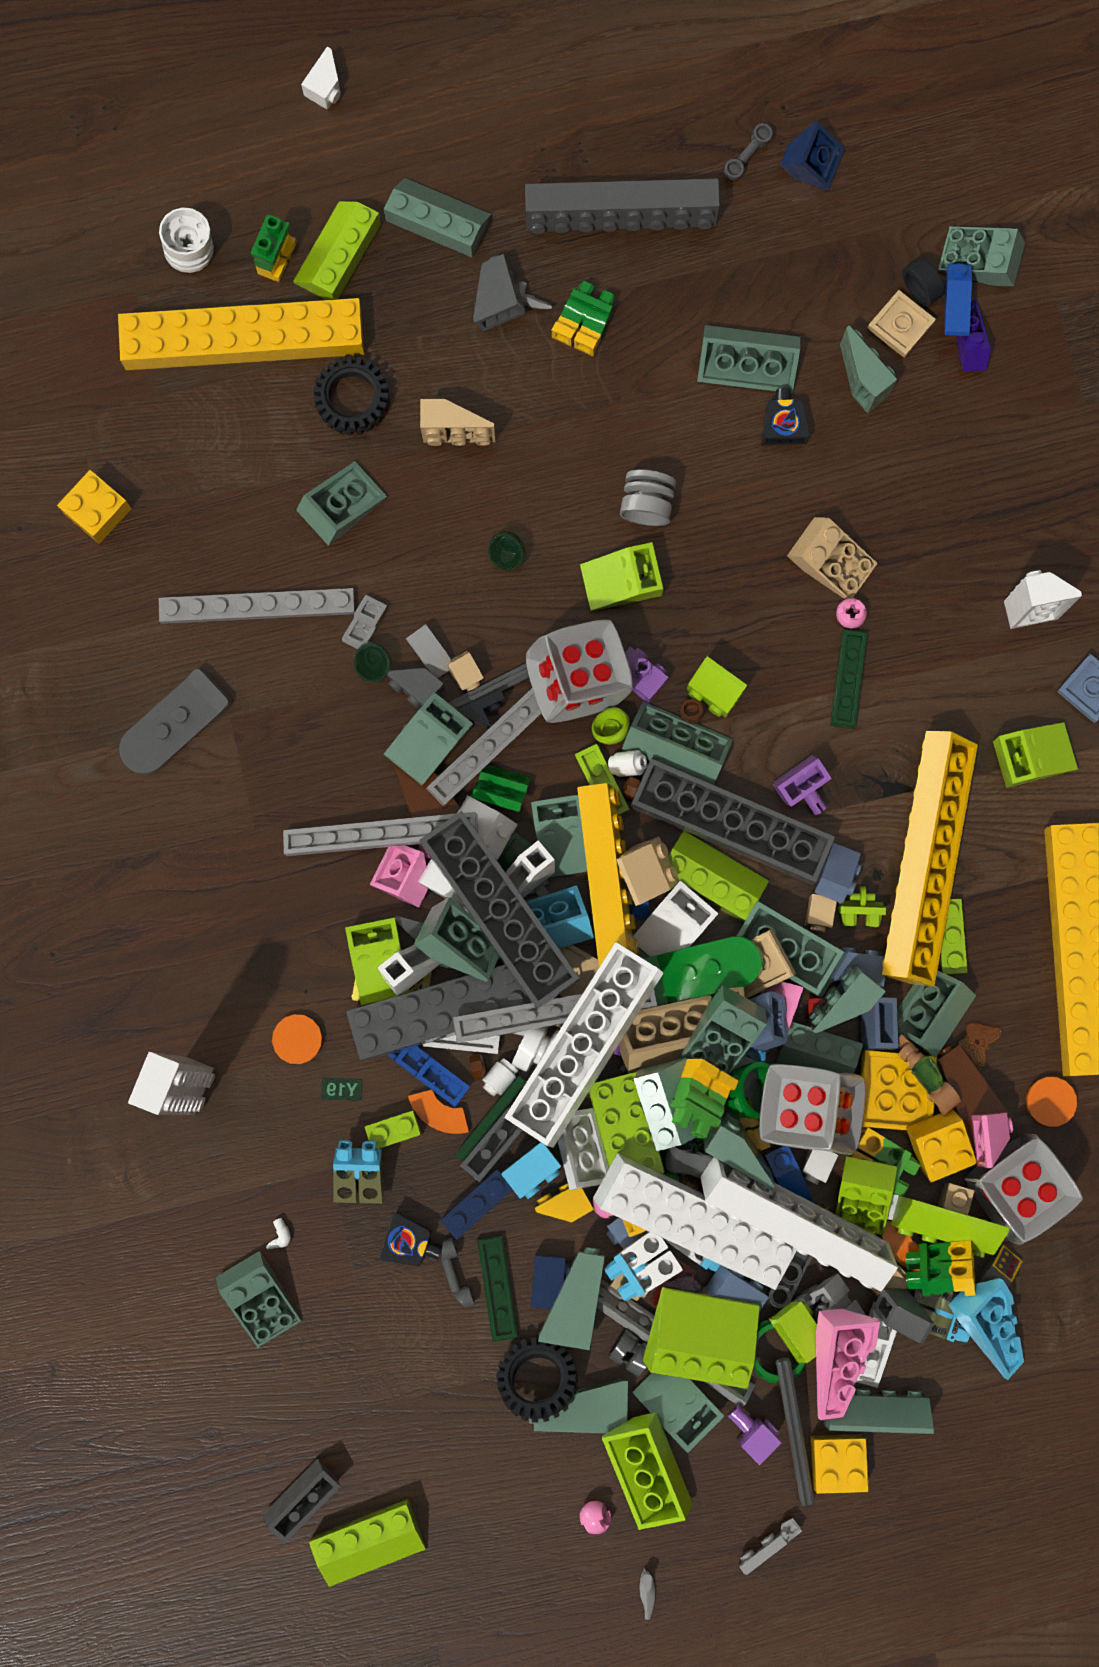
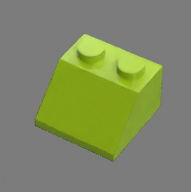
M707 656L689 682L687 690L689 691L688 695L692 699L695 698L700 702L702 700L709 705L708 709L718 717L722 715L726 718L743 696L747 685Z

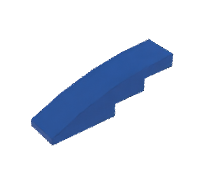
M418 1046L388 1055L454 1107L470 1088L469 1085Z

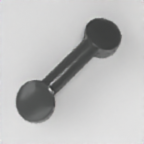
M765 123L758 124L751 135V142L740 156L726 163L723 172L728 179L738 180L744 171L745 163L757 148L765 146L770 141L772 129L769 125Z
M450 1237L443 1241L441 1263L452 1294L462 1305L468 1308L474 1306L475 1302L469 1286L461 1288L451 1260L458 1257L454 1241Z

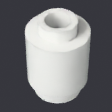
M639 750L617 752L610 756L608 760L610 773L618 777L641 775L647 766L646 757Z
M503 1058L500 1062H496L482 1079L485 1083L483 1088L492 1096L496 1094L502 1096L515 1080V1074L518 1070Z

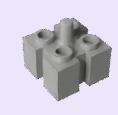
M838 1273L824 1280L819 1286L816 1284L802 1291L793 1300L806 1303L813 1312L812 1318L816 1324L819 1311L845 1309L866 1315L856 1299L850 1301L848 1298L850 1290Z

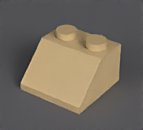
M660 837L634 845L616 859L635 906L671 890L678 883L677 871L674 866H671L667 847L661 842Z

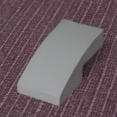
M365 595L354 613V619L342 637V642L364 652L386 611L387 605Z
M426 624L406 638L427 670L437 679H440L450 671L446 665V662L451 660Z

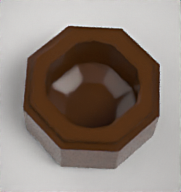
M695 698L685 700L680 706L681 718L689 724L699 723L704 716L703 705Z
M634 775L627 778L622 790L624 798L634 799L642 781L641 777Z
M481 1054L470 1056L469 1060L473 1078L485 1077L487 1067Z

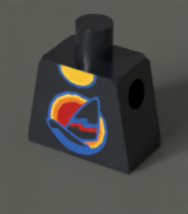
M778 388L776 390V400H769L767 402L761 445L807 444L810 435L802 400H791L790 388Z
M395 1212L379 1260L420 1266L424 1256L438 1261L442 1246L429 1241L432 1230L399 1212Z

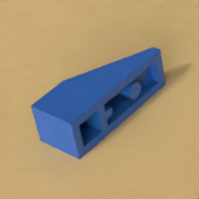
M947 264L944 281V335L969 336L972 265Z
M781 1145L762 1154L771 1168L773 1179L777 1185L814 1203L799 1166L788 1146Z

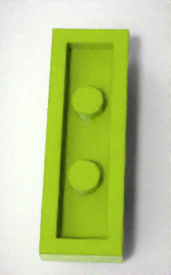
M595 744L576 753L575 757L588 784L608 783L614 787L615 791H619L621 805L617 806L618 816L628 812L629 807L613 775L610 773L598 745Z
M950 899L940 953V970L947 975L968 973L961 899Z

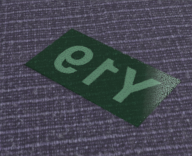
M322 1078L321 1100L361 1101L362 1079Z

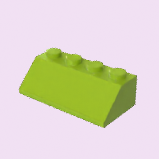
M339 201L293 283L325 300H338L381 226L379 213L359 202Z
M683 831L668 856L671 866H674L677 871L678 883L680 881L683 882L701 899L742 923H745L769 880Z
M898 1196L891 1226L898 1227L897 1233L913 1237L914 1232L922 1234L921 1240L931 1243H937L938 1239L946 1242L971 1240L973 1255L983 1258L985 1253L991 1255L996 1253L1010 1229L1006 1226L902 1196Z
M657 1413L633 1417L602 1436L603 1443L638 1529L642 1530L685 1521L693 1502Z
M409 1499L316 1534L309 1541L317 1567L329 1587L426 1550Z

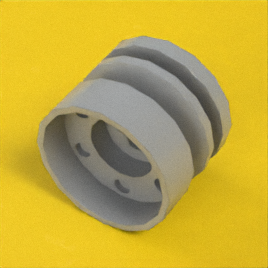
M631 470L627 472L624 491L628 495L622 498L620 516L630 522L648 526L669 524L672 505L668 501L674 498L673 490H675L676 480L667 474L651 470Z

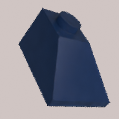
M815 121L788 144L780 166L796 180L823 190H829L845 148L818 121Z

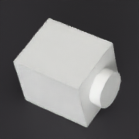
M809 1150L800 1169L801 1172L805 1173L804 1179L818 1185L819 1181L826 1183L838 1155L828 1151Z

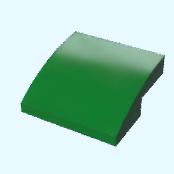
M488 764L480 772L472 798L520 812L532 777Z

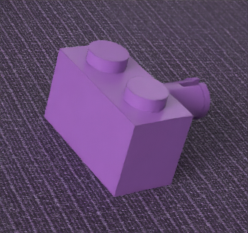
M630 646L625 654L632 675V691L649 704L667 683V671L657 663L655 665L647 660L648 656L639 648L634 650Z
M811 755L771 783L783 802L790 807L803 798L814 815L820 814V809L824 811L828 807L816 789L832 778L819 758Z
M739 1404L728 1414V1418L743 1431L737 1437L739 1444L759 1465L781 1444L777 1437L780 1432L767 1418L764 1421L759 1417L753 1420Z

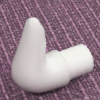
M283 1218L273 1221L278 1238L269 1242L266 1249L281 1248L290 1243V1231L288 1226L285 1225Z

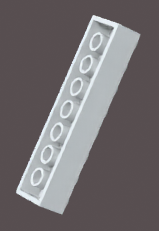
M615 942L504 1118L546 1146L553 1148L655 988L663 972Z
M149 1052L128 1103L156 1115H195L196 1111L200 1112L206 1098L202 1096L206 1087L210 1088L214 1081L215 1074L212 1073L214 1068L188 1057Z
M618 1153L593 1197L601 1210L776 1290L797 1251L787 1243L781 1244L777 1242L772 1235L766 1232L760 1233L754 1230L750 1224L743 1220L740 1222L736 1221L727 1212L711 1208L705 1202L703 1193Z
M713 1157L700 1177L705 1202L711 1208L727 1212L736 1221L740 1222L743 1220L750 1224L754 1230L760 1233L766 1232L772 1235L777 1242L781 1244L787 1243L793 1246L799 1253L815 1257L819 1263L838 1269L845 1277L850 1278L852 1276L858 1279L862 1285L869 1289L873 1287L882 1292L898 1269L889 1242L774 1183V1188L770 1190Z

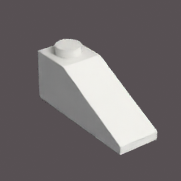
M873 1302L869 1317L880 1321L877 1345L873 1353L869 1352L864 1363L866 1366L864 1374H859L856 1382L878 1388L897 1331L884 1324L873 1310L876 1303Z

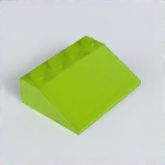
M662 1287L643 1362L651 1373L748 1389L754 1367L760 1306L754 1303Z

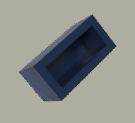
M535 1254L531 1308L551 1309L564 1282V1278H566L570 1270V1263H565V1256Z

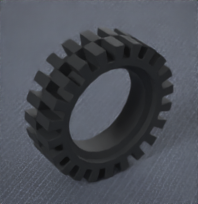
M346 356V361L338 358L336 359V364L333 365L330 362L327 364V370L322 369L320 371L321 377L316 378V387L313 390L314 402L318 414H320L321 419L327 423L329 428L332 429L334 427L338 433L345 431L346 435H352V432L360 435L362 430L371 431L372 425L377 427L380 424V418H385V411L389 408L390 394L383 373H380V369L377 366L373 367L372 362L369 360L363 362L361 357L353 360L352 356ZM348 376H357L365 379L374 390V398L370 407L365 412L355 416H347L337 412L330 403V392L337 381Z
M531 1337V1342H526V1339L521 1340L520 1346L517 1347L514 1344L511 1346L512 1351L510 1353L505 1352L503 1355L505 1360L503 1362L500 1361L498 1365L500 1369L496 1375L498 1390L505 1406L516 1417L520 1415L522 1420L527 1421L529 1418L532 1419V1422L538 1423V1419H543L544 1422L550 1421V1416H554V1418L559 1417V1412L561 1410L565 1412L568 1409L567 1404L569 1402L572 1403L575 1399L574 1393H577L578 1375L571 1355L567 1353L563 1346L559 1347V1345L538 1342L537 1337ZM530 1359H548L555 1363L561 1373L560 1385L557 1391L543 1401L533 1402L524 1399L516 1392L514 1386L517 1370Z

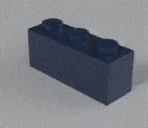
M499 1169L495 1170L440 1220L456 1240L513 1190L501 1175L502 1172Z

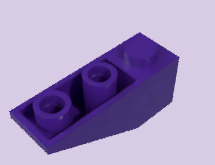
M977 299L971 300L969 336H956L958 356L963 372L987 370L990 344Z

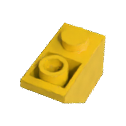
M568 1183L559 1187L561 1192L552 1197L549 1193L538 1199L539 1205L535 1207L537 1213L573 1222L594 1210L583 1189L570 1190Z

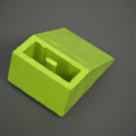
M652 542L628 547L580 564L590 611L662 596L663 586Z
M1065 723L1021 730L998 736L993 741L1006 788L1078 770Z
M395 918L346 927L348 946L361 1006L397 997L378 970L381 964L402 950ZM408 989L403 994L410 993V990Z
M846 1156L835 1215L872 1234L884 1235L897 1167Z

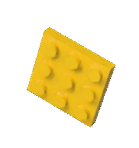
M862 1050L860 1076L864 1078L865 1105L862 1127L907 1130L906 1127L933 1117L934 1102L928 1100L927 1093L930 1091L929 1087L936 1080L937 1057L925 1056L927 1060L924 1065L918 1070L913 1071L908 1066L909 1062H904L899 1057V1053Z

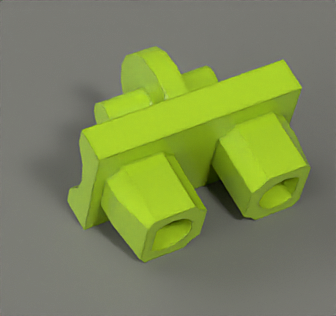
M860 886L859 893H853L849 897L850 900L858 901L838 902V909L844 926H856L857 914H866V926L879 927L882 915H886V907L883 906V902L875 901V893H866V886Z

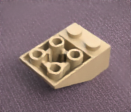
M420 399V428L423 443L431 446H439L442 443L462 446L466 443L476 442L477 445L485 446L489 445L490 442H495L494 423L446 399Z
M814 517L787 555L804 572L844 599L853 598L877 565V562L830 518Z

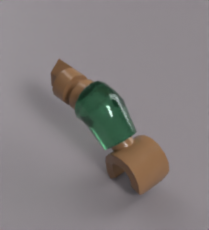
M901 1034L898 1038V1046L902 1049L898 1054L904 1062H909L908 1066L912 1069L911 1073L928 1092V1100L935 1102L943 1115L947 1114L961 1102L959 1095L949 1083L944 1082L934 1061L929 1056L917 1053L918 1049L904 1034Z

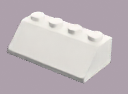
M1041 570L1027 573V577L1022 579L1020 584L1004 600L1010 629L1059 619L1082 596L1081 591L1051 572L1042 574Z
M467 796L458 813L462 811L463 813L476 812L478 814V835L495 859L498 860L518 824L500 812ZM431 859L418 882L445 899L450 897L463 909H466Z

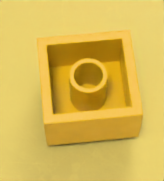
M91 470L85 474L57 505L69 519L98 544L106 538L132 509L123 497Z
M953 1109L945 1115L940 1113L906 1127L917 1161L921 1164L920 1170L930 1183L977 1164L963 1120Z
M862 1434L810 1435L812 1483L816 1494L868 1492L866 1438Z

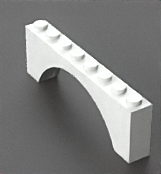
M538 840L520 854L505 873L524 898L555 873V860ZM413 945L395 953L381 964L378 970L394 993L400 996L441 963L432 960Z

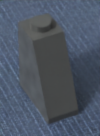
M504 254L493 256L481 265L473 320L484 332L526 314L512 263Z

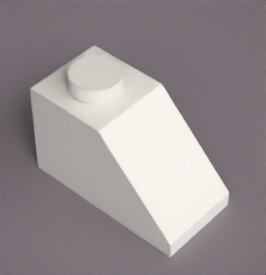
M329 47L325 49L301 84L304 96L327 110L332 103L335 104L341 94L332 50Z

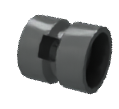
M625 1329L612 1347L608 1357L619 1365L626 1364V1370L639 1377L647 1367L643 1362L647 1342H638V1336Z

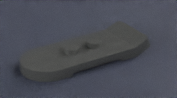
M195 669L179 686L124 734L119 746L121 760L131 771L138 774L148 775L159 771L196 735L223 714L232 703L231 697L205 669Z

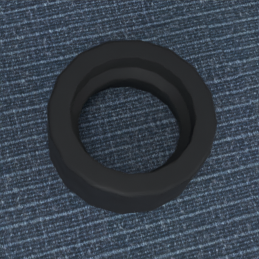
M917 258L902 270V277L907 289L923 306L929 307L945 294V287L940 275L924 258Z

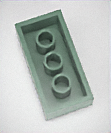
M757 901L737 936L753 939L773 929L796 972L789 979L816 995L823 997L846 958L847 953Z

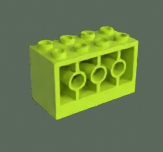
M637 1072L594 1083L589 1090L608 1167L611 1166L618 1153L656 1172L663 1173L664 1169L659 1151H656L634 1082Z

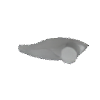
M523 281L518 282L525 306L538 309L553 308L552 305L535 298L533 295L525 294L527 283Z
M644 1568L639 1588L645 1610V1620H649L655 1602V1585L652 1575Z

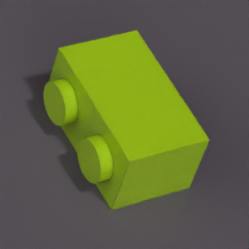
M415 1111L365 1126L368 1140L375 1141L378 1149L422 1135Z
M792 1301L770 1318L769 1321L798 1363H808L816 1357L817 1324L812 1318V1310L806 1303Z

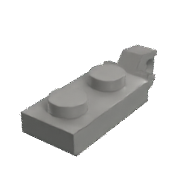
M790 1518L781 1523L779 1534L776 1536L773 1533L769 1534L761 1541L762 1547L755 1552L753 1549H750L740 1557L742 1562L739 1563L743 1573L748 1575L801 1533L802 1530L796 1521Z

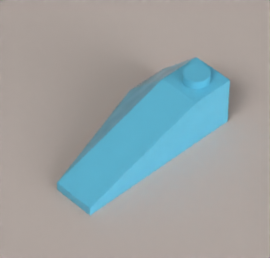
M998 1278L975 1284L976 1296H965V1292L961 1291L951 1301L949 1307L959 1323L1005 1379L1009 1380L1024 1363L1020 1337L1016 1335L1015 1331L1017 1318L1012 1314L1013 1296L1004 1280Z

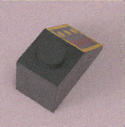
M1002 1244L975 1276V1284L1000 1278L1009 1287L1023 1261Z

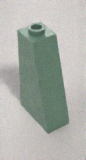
M585 1247L584 1251H578L540 1330L538 1342L590 1350L605 1258L603 1254H599L600 1249Z
M620 1378L579 1389L577 1393H574V1401L567 1404L568 1409L565 1412L563 1410L559 1412V1417L554 1418V1416H550V1421L546 1422L543 1419H538V1423L532 1422V1419H529V1424H534V1431L608 1433L627 1421L628 1379Z

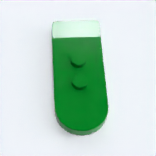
M733 936L643 958L663 972L654 988L657 1006L718 992L722 985L727 988L747 986L759 978L764 967V957L760 947L752 939L744 936Z

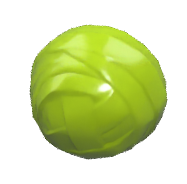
M617 707L605 709L596 716L592 723L594 738L600 743L608 745L617 744L624 740L630 729V720L627 713Z

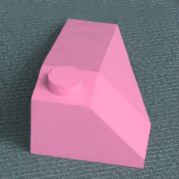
M845 1309L819 1311L816 1329L817 1408L820 1420L844 1417L856 1391L854 1385L859 1374H864L866 1369L864 1363L869 1352L873 1353L876 1348L880 1326L878 1319Z

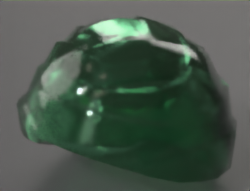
M501 531L491 538L488 554L493 564L499 569L506 571L515 570L525 560V544L517 534L510 531Z
M367 642L356 650L353 665L357 675L364 681L379 682L387 677L388 672L391 670L392 661L389 652L381 644Z

